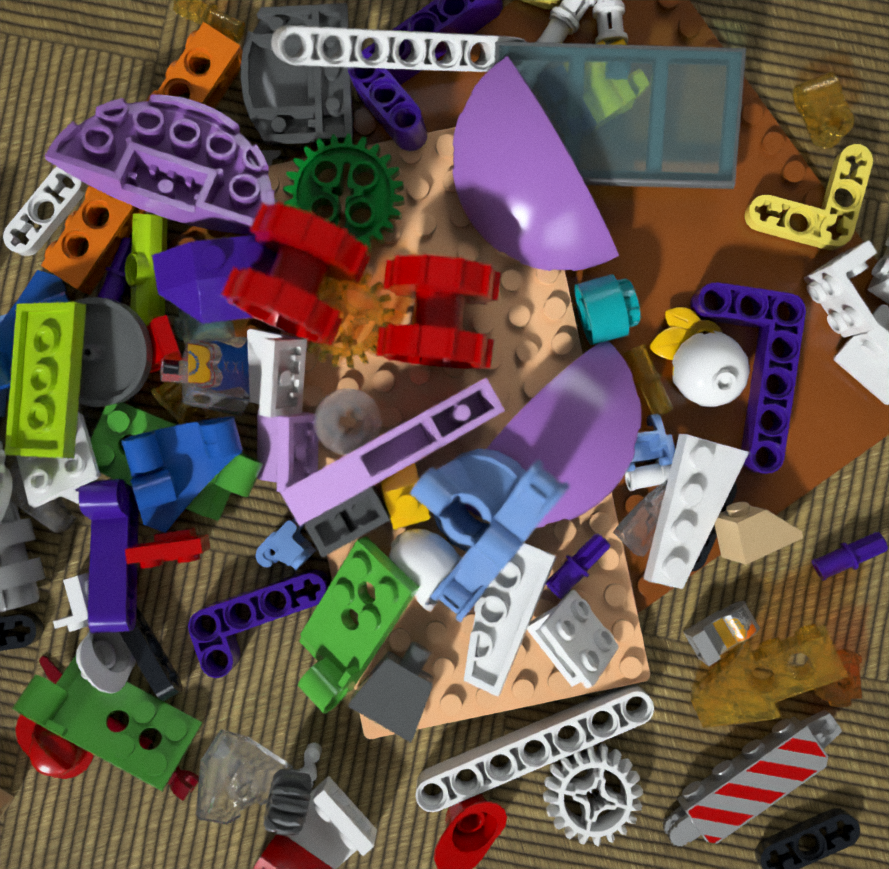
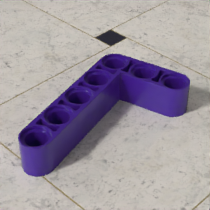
M433 0L392 30L474 34L501 13L503 2L502 0ZM407 39L403 40L398 48V53L402 60L408 58L411 52V44ZM443 41L439 42L435 47L436 59L446 53V46ZM375 43L361 51L365 59L373 55ZM348 67L349 76L359 99L402 150L415 151L421 148L427 140V129L418 105L401 86L421 70Z
M719 282L707 284L696 291L690 301L691 310L700 319L759 328L741 450L749 452L743 464L748 471L764 474L773 473L782 466L785 457L806 314L805 304L798 295ZM705 293L713 294L718 301L716 310H710L705 306L703 299ZM742 298L748 299L752 303L753 313L751 316L742 312L740 308ZM779 304L786 306L789 311L787 321L782 320L777 314ZM775 339L780 341L784 347V353L781 358L777 357L772 351V343ZM770 375L774 376L779 383V388L775 394H772L766 387V381ZM765 411L769 412L773 417V425L769 430L763 428L761 424V416ZM761 447L768 453L767 463L762 467L755 460L756 452Z

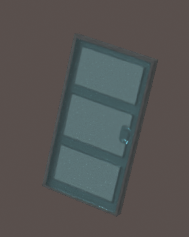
M495 42L494 65L505 57H509L556 130L585 185L734 189L746 48Z

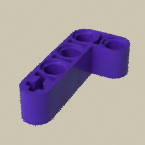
M123 479L92 481L80 486L78 493L81 512L91 519L88 590L89 629L93 634L133 631L136 624L138 563L127 564L125 549L138 544L139 508L133 488Z
M317 569L308 570L212 603L194 613L189 619L188 630L203 672L209 677L221 678L237 665L241 655L235 633L319 604L330 586L327 574ZM309 579L312 584L319 583L320 589L316 592V596H314L312 591L302 593L298 597L296 596V591L305 587L309 583ZM271 591H280L286 597V606L284 608H277L271 604ZM237 603H245L251 609V618L249 620L238 617L235 609ZM203 615H210L216 621L215 631H207L203 627ZM214 650H221L226 653L228 665L222 666L215 662L213 658Z

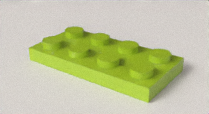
M77 302L17 304L5 455L74 459L86 314L85 304Z

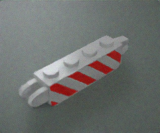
M822 710L802 721L796 717L783 719L773 726L772 732L761 740L756 739L746 744L742 749V753L731 761L725 760L716 765L712 770V774L701 782L695 781L685 787L682 795L677 798L681 806L671 812L670 816H667L664 822H662V827L670 842L674 846L683 847L687 842L690 843L702 835L706 842L717 844L826 768L828 755L823 749L842 732L832 715Z

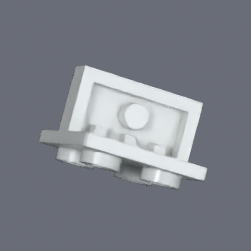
M880 305L872 313L878 326L871 331L853 335L834 355L833 360L881 402L889 405V307L887 305Z
M79 412L74 459L16 456L28 503L33 507H38L60 496L79 504V487L100 477L85 420Z
M574 589L569 591L557 606L533 619L527 628L528 632L572 687L580 682L586 688L594 686L619 648L612 633L602 625L591 611L589 604Z

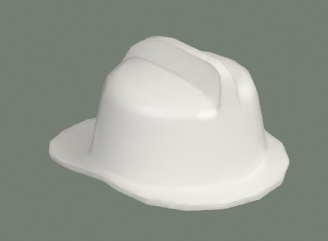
M89 631L87 636L80 642L76 651V661L81 671V676L84 679H88L100 691L110 694L122 689L136 663L119 632L93 634Z

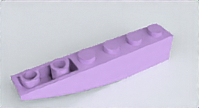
M486 377L280 493L300 526L448 444L505 410Z

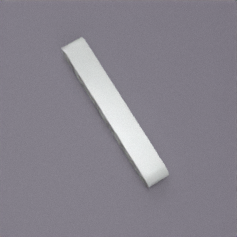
M286 25L281 26L275 31L271 44L273 52L279 59L294 65L488 72L494 66L496 41H526L518 37L501 35ZM295 33L300 39V50L294 56H288L284 51V40L289 34ZM333 35L338 41V51L334 56L328 58L323 52V42L328 36ZM370 37L375 43V51L370 58L365 59L361 53V45L366 38ZM407 39L411 44V52L408 58L402 60L399 56L398 48L400 43ZM443 41L446 46V54L441 61H437L435 47L439 42ZM478 43L481 50L480 57L477 61L473 62L470 56L471 48L474 44ZM512 60V63L519 72L525 70L531 62Z
M637 684L612 689L425 769L417 779L416 801L420 808L427 812L443 810L646 723L654 712L653 701L643 688ZM635 696L642 697V704L637 710H626V703L630 698ZM598 711L609 712L608 720L604 724L595 725L592 723V718ZM571 725L576 728L575 734L571 738L562 739L558 737V732L562 727ZM530 740H539L543 743L541 749L536 753H528L524 750V746ZM502 754L506 755L509 761L503 767H495L490 763L491 759L495 755ZM462 769H471L476 774L470 781H461L456 775ZM434 783L439 785L442 791L432 796L425 793L423 788L427 784Z

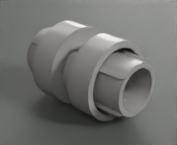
M9 502L0 523V612L38 602L40 595L36 581L46 578L41 558L28 559L25 543L36 540L31 519L20 520L17 505L14 502Z

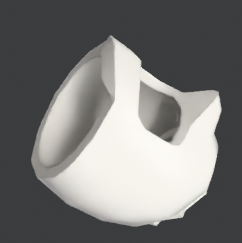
M423 529L406 530L399 534L391 543L392 549L389 558L420 587L415 594L416 599L426 610L431 612L438 603V600L434 601L431 595L447 575L454 570L462 558L453 546L441 536Z

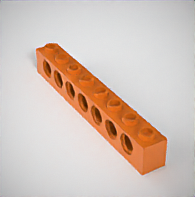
M203 22L198 31L195 30L189 35L185 45L186 49L178 61L175 60L169 65L165 75L166 79L160 88L153 91L150 95L179 97L184 93H189L190 100L200 102L214 109L216 108L241 70L243 50L239 44ZM210 64L207 72L196 74L199 66ZM88 186L85 192V200L78 210L73 211L68 216L65 222V230L58 240L48 246L44 255L45 260L41 266L77 290L91 295L105 274L106 266L109 267L113 262L122 238L131 235L133 214H145L146 211ZM108 211V221L104 225L98 226L97 219L99 215ZM84 241H88L89 247L87 252L82 256H78L77 250L79 245Z

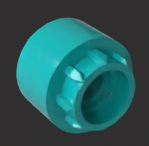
M613 274L575 284L574 292L577 310L584 334L590 345L628 336L629 328L637 326L640 322L639 302L630 280L626 278L617 280Z

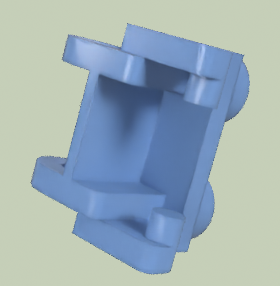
M659 414L648 415L646 420L647 426H653L654 431L638 433L634 447L635 455L627 472L634 471V463L652 462L659 459L660 466L672 464L675 453L673 438L671 434L666 435Z
M295 518L286 521L279 530L272 532L256 551L257 562L263 567H270L273 563L281 561L297 570L316 551L311 546L312 544L301 534V530L305 525L299 526ZM271 549L276 552L274 555L271 553Z

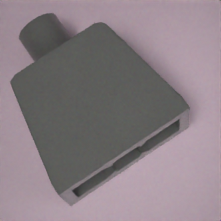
M411 642L403 658L388 651L355 690L348 707L411 743L433 685V676L422 670L431 652L416 642Z

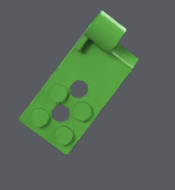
M125 402L105 406L90 440L99 472L113 479H123L128 485L132 486L130 480L132 476L126 455L121 448V440L129 434L136 435L177 424ZM241 452L202 489L186 509L219 521L231 492L249 497L263 463Z
M367 537L356 541L300 634L301 639L299 642L318 662L303 675L298 683V687L323 713L332 710L349 691L353 690L420 588ZM367 582L375 588L376 599L368 594ZM350 609L357 613L358 624L352 620Z
M76 655L57 684L35 674L12 707L13 710L38 725L162 792L202 726L201 721L127 681L118 692L110 694L100 691L88 679H84L81 676ZM116 712H124L129 716V724L121 732H112L108 729V720ZM149 729L159 731L162 736L159 746L152 750H146L140 746L141 735Z

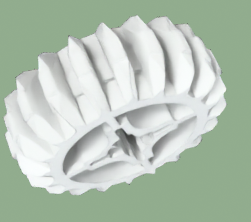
M601 743L597 752H594V748L591 746L586 748L585 752L580 753L579 751L574 753L571 758L565 757L560 759L562 766L557 764L550 765V771L555 777L549 776L544 779L545 786L549 788V790L543 793L544 801L550 803L546 807L547 814L550 817H555L553 822L558 830L565 827L564 833L569 840L578 833L580 844L584 846L588 838L592 837L594 845L599 847L602 836H606L609 842L614 843L615 837L613 832L618 830L620 834L626 835L627 829L624 823L636 824L637 819L631 811L642 810V804L636 798L643 795V789L640 785L636 784L640 780L637 771H630L633 766L628 758L621 760L622 755L619 750L614 749L608 754L606 744ZM589 769L584 777L573 778L579 772ZM604 770L612 772L620 779V793L614 792L612 787L605 785ZM598 788L599 794L597 796L594 794V798H589L588 800L586 793L589 791L592 794L591 789ZM564 794L571 795L573 800L581 803V817L572 813L564 804ZM612 809L607 814L598 817L599 813L603 810Z

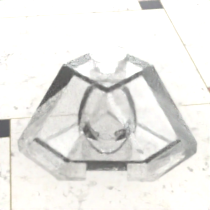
M220 729L200 761L196 816L199 820L221 824L233 822L241 817L239 811L255 802H258L260 806L267 803L274 774L279 769L289 770V768L293 769V767L250 737Z

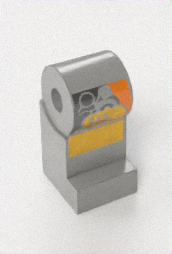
M739 601L721 611H716L684 630L683 633L698 659L707 666H710L721 659L720 655L754 636L760 627L746 603Z

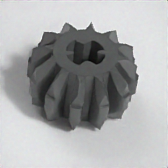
M291 768L289 770L279 769L274 774L264 814V826L267 831L283 836L298 835L301 832L306 821L311 798L312 780L309 774Z

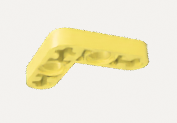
M853 144L847 146L836 156L821 209L772 195H761L756 197L745 210L746 223L750 228L762 233L825 250L839 249L851 240L855 231L873 165V157L870 150L861 144ZM853 155L856 157L855 163L860 166L851 173L850 179H843L849 174L851 163L845 160ZM837 189H846L851 193L852 203L850 206L843 207L836 202L835 192ZM764 205L767 207L766 212L768 214L777 216L782 210H785V213L781 220L780 218L769 216L764 221H761L760 213L755 212V210ZM792 214L804 215L808 222L806 231L797 232L792 229L789 223ZM837 216H844L838 221L836 231L841 233L842 236L832 240V233L826 231V229L835 224Z

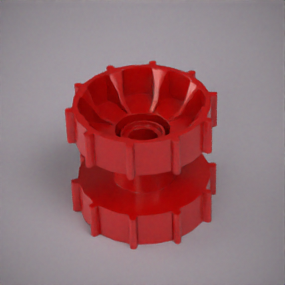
M280 202L270 205L262 203L250 231L255 233V241L262 243L277 254L269 275L254 271L251 268L238 269L233 267L221 295L227 298L229 304L283 332L304 338L313 343L317 342L332 346L343 318L339 317V310L320 300L317 294L325 276L336 279L339 282L353 281L359 284L370 259V256L366 254L369 247L361 244L356 238L348 234L347 230L315 216L312 212H305L283 205Z
M429 254L395 255L393 260H386L383 289L390 290L396 296L415 299L412 325L387 324L386 327H379L376 356L391 361L449 369L480 370L491 368L494 339H488L485 334L463 331V316L465 304L487 305L491 301H498L501 272L495 271L490 264H482L466 260L462 257L454 258Z

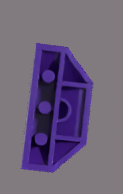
M255 235L188 242L152 255L158 294L202 324L253 318L234 305L229 304L227 298L222 296L221 293L233 267L238 269L251 268L254 271L269 275L277 254L262 243L255 241Z

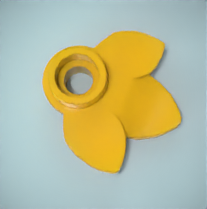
M684 307L669 309L665 311V318L670 328L659 333L650 344L649 349L660 357L673 360L681 344L691 336L703 331L715 333L713 331L722 332V330L712 321L701 320L691 309Z

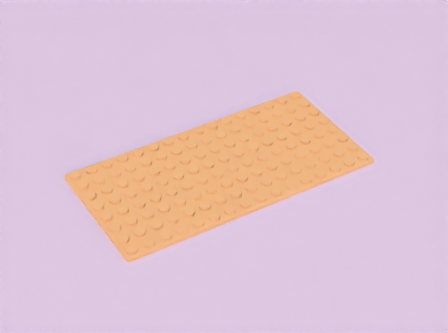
M456 127L427 133L426 143L415 151L402 150L394 140L378 143L381 149L379 158L390 154L392 162L388 168L398 167L400 175L392 181H403L404 190L395 194L404 197L405 205L394 206V208L401 212L402 218L401 220L390 219L395 231L394 233L385 230L381 232L384 244L379 243L375 239L370 241L372 251L366 252L370 259L359 284L353 281L339 282L336 279L325 276L317 294L320 300L339 310V317L343 318L332 346L317 342L313 343L307 340L302 412L319 414L318 471L487 377L505 411L417 460L416 465L421 478L431 467L437 470L461 453L478 448L486 449L535 395L559 373L583 355L565 270L548 271L521 264L520 261L508 256L504 252H499L491 246L468 219L460 203L453 178L454 147L452 144ZM375 144L367 145V149L370 150ZM294 161L269 166L268 175L272 190H274V199L283 205L285 201L293 198L285 194L283 187L294 185L286 175L287 171H299ZM350 164L344 165L343 194L338 196L342 206L339 228L345 227L346 197L351 196L347 186ZM325 169L320 173L318 180L323 183H329L335 179L337 172L333 169ZM362 172L356 177L355 183L360 186H367L374 180V175ZM323 205L317 209L315 216L326 220L332 216L334 208ZM364 208L358 209L353 213L352 220L356 223H365L369 220L371 212ZM429 254L454 258L462 257L466 260L490 264L495 271L501 272L498 301H491L487 305L465 304L463 316V331L485 334L488 339H494L491 368L480 370L449 369L391 361L376 356L379 327H386L387 324L412 325L415 299L396 296L390 290L383 289L386 260H393L395 255ZM281 330V334L295 336L293 334L286 333ZM380 481L374 485L386 505ZM612 492L591 510L572 520L563 519L548 523L545 527L535 528L524 541L557 556L548 579L565 563L568 554L573 556L594 534H601L610 544V548L587 571L590 576L588 578L584 576L570 589V591L572 589L576 590L580 597L589 604L591 611L602 625L612 633L614 640L619 646L594 686L586 688L580 682L572 687L527 630L501 694L497 697L464 681L470 634L474 624L475 605L463 620L459 622L456 619V614L440 600H438V603L430 612L414 596L354 689L356 690L388 651L403 658L411 642H416L431 652L422 670L433 676V685L417 729L649 680L650 670ZM431 511V519L395 530L390 519L327 555L332 581L356 541L363 537L369 538L388 558L392 549L391 543L399 534L406 530H428L441 536L449 544L451 542L438 528ZM468 511L473 518L479 520L480 522L488 524L490 523L489 521H484L481 517L476 516L470 511ZM451 544L459 556L463 558L467 552ZM367 582L368 594L376 599L375 588ZM546 584L531 621L557 606L561 601ZM350 609L352 620L358 624L357 613ZM360 714L363 733L366 738L375 739L395 734Z

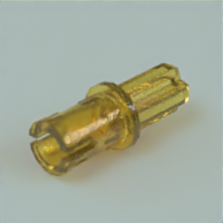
M174 0L173 10L176 14L200 26L205 22L236 43H239L245 31V22L218 10L216 4L210 3L208 5L200 0Z
M643 344L633 348L632 351L625 352L624 356L627 358L638 382L635 384V387H640L651 413L662 416L673 410V405L660 379L663 374L657 373L646 349L647 346Z

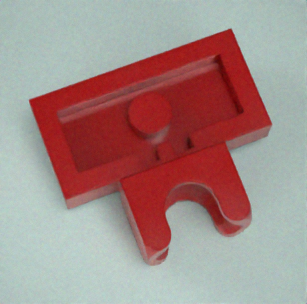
M195 527L178 531H167L166 533L158 532L153 535L154 542L130 546L125 549L127 564L140 562V568L161 566L163 562L177 560L178 563L200 560L201 553L210 549L209 534L196 535Z

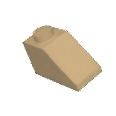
M737 502L728 505L726 511L719 513L714 524L721 557L745 565L803 538L801 530L766 509L749 506L747 502Z

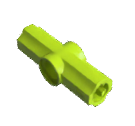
M133 214L132 253L128 255L125 262V278L128 285L131 286L130 308L141 317L147 326L151 323V319L165 315V299L158 294L152 255L167 250L168 219L152 214Z

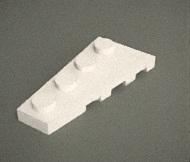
M679 434L643 579L680 589L684 588L749 452L698 437Z
M524 543L483 592L474 607L475 617L473 630L470 634L464 681L497 697L501 694L557 558L556 555Z

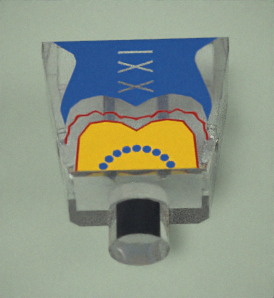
M247 337L190 340L186 344L182 360L162 359L160 379L164 382L182 383V401L186 405L242 416L250 400Z

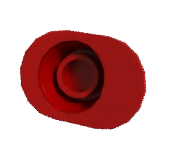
M21 714L18 717L15 729L17 742L29 756L31 764L36 771L45 776L69 779L77 777L87 770L94 754Z
M481 793L450 806L446 812V830L434 849V862L437 869H473L476 867L506 826L507 815L504 808L498 803L487 801Z

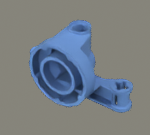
M478 448L461 453L437 470L431 467L419 479L411 491V495L433 513L438 528L451 544L467 552L454 570L447 575L431 595L434 601L440 600L456 614V619L459 622L473 608L491 582L523 546L528 536L571 486L567 482L561 483L543 469V462L539 459L526 472L516 460L495 450ZM464 503H470L475 506L481 513L482 519L484 521L487 519L490 523H482L473 518L467 511Z

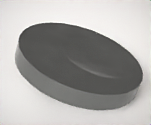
M89 297L74 301L86 305L79 403L87 406L101 407L119 404L128 400L145 384L153 363V345L145 323L133 309L117 300Z

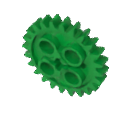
M347 133L344 143H339L336 135L332 134L331 145L328 146L319 138L317 139L318 150L316 152H313L308 147H304L307 156L305 161L298 158L293 159L299 171H287L286 173L288 179L294 185L283 187L285 194L293 197L285 201L284 205L305 212L309 211L314 215L319 207L323 205L331 206L334 208L332 216L326 219V221L339 227L342 206L338 196L343 194L344 165L350 164L347 186L351 196L346 197V221L343 229L347 230V233L356 238L361 244L368 246L367 251L371 252L370 241L372 239L384 244L381 232L385 230L394 233L395 229L390 219L401 220L402 218L401 212L394 208V206L405 205L404 197L395 194L404 190L403 181H392L400 175L399 168H388L392 162L390 154L379 158L381 149L378 143L368 150L366 137H362L358 144L355 145L350 133ZM325 169H333L337 172L335 179L329 183H323L318 180L320 173ZM362 172L374 175V180L367 186L356 184L355 179ZM364 208L371 212L369 220L365 223H356L352 220L353 213L358 209Z

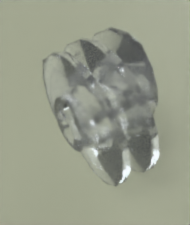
M343 388L330 392L320 401L314 415L315 432L323 446L333 453L345 456L378 438L382 425L380 409L374 399L363 391ZM347 412H350V418L356 419L354 428L349 427L348 432H345V427L339 424L341 416L347 417Z

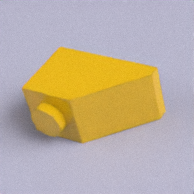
M416 462L381 481L383 495L394 530L431 519L430 510L411 495L412 489L420 479Z

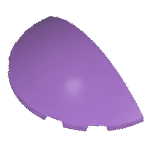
M505 57L494 65L473 88L463 112L459 115L452 144L454 147L453 178L460 203L468 219L479 234L496 250L504 252L508 256L520 261L521 264L548 271H576L610 261L619 256L590 192L534 94L509 57Z
M153 94L150 95L149 101L127 103L124 98L97 106L94 116L79 125L74 121L71 122L56 137L44 155L47 161L66 173L120 201L167 219L205 229L255 235V233L250 231V228L261 204H274V190H272L268 175L269 166L257 144L252 146L246 137L240 133L239 125L225 114L200 102L182 97Z
M609 341L598 343L559 373L519 411L486 448L487 450L499 451L516 460L526 472L539 459L543 462V469L561 483L567 482L571 485L536 528L545 527L548 523L563 519L572 520L591 510L604 500L620 483L634 458V447L637 441L638 430L641 428L640 398L637 395L632 379L633 375L628 365ZM464 503L468 511L482 518L481 513L475 506L470 503Z

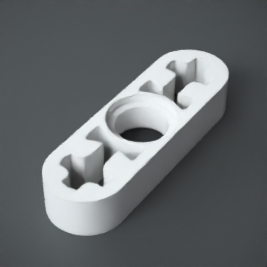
M58 167L54 168L5 228L3 234L5 245L11 251L22 256L36 254L85 195L88 184ZM66 176L75 183L72 189L65 187V184L62 182ZM55 191L58 193L59 196L64 198V201L61 202L52 196L51 192ZM43 202H52L55 208L53 216L47 220H41L37 214L38 207ZM29 219H31L34 223L40 225L42 228L40 230H37L36 228H34L33 225L27 222L29 221ZM20 232L25 233L29 239L26 245L20 243V239L17 237Z

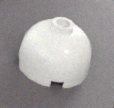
M717 331L705 335L698 333L691 336L681 344L673 357L674 376L672 375L674 384L686 398L701 406L716 407L730 403L745 388L750 372L748 357L738 342L728 335Z

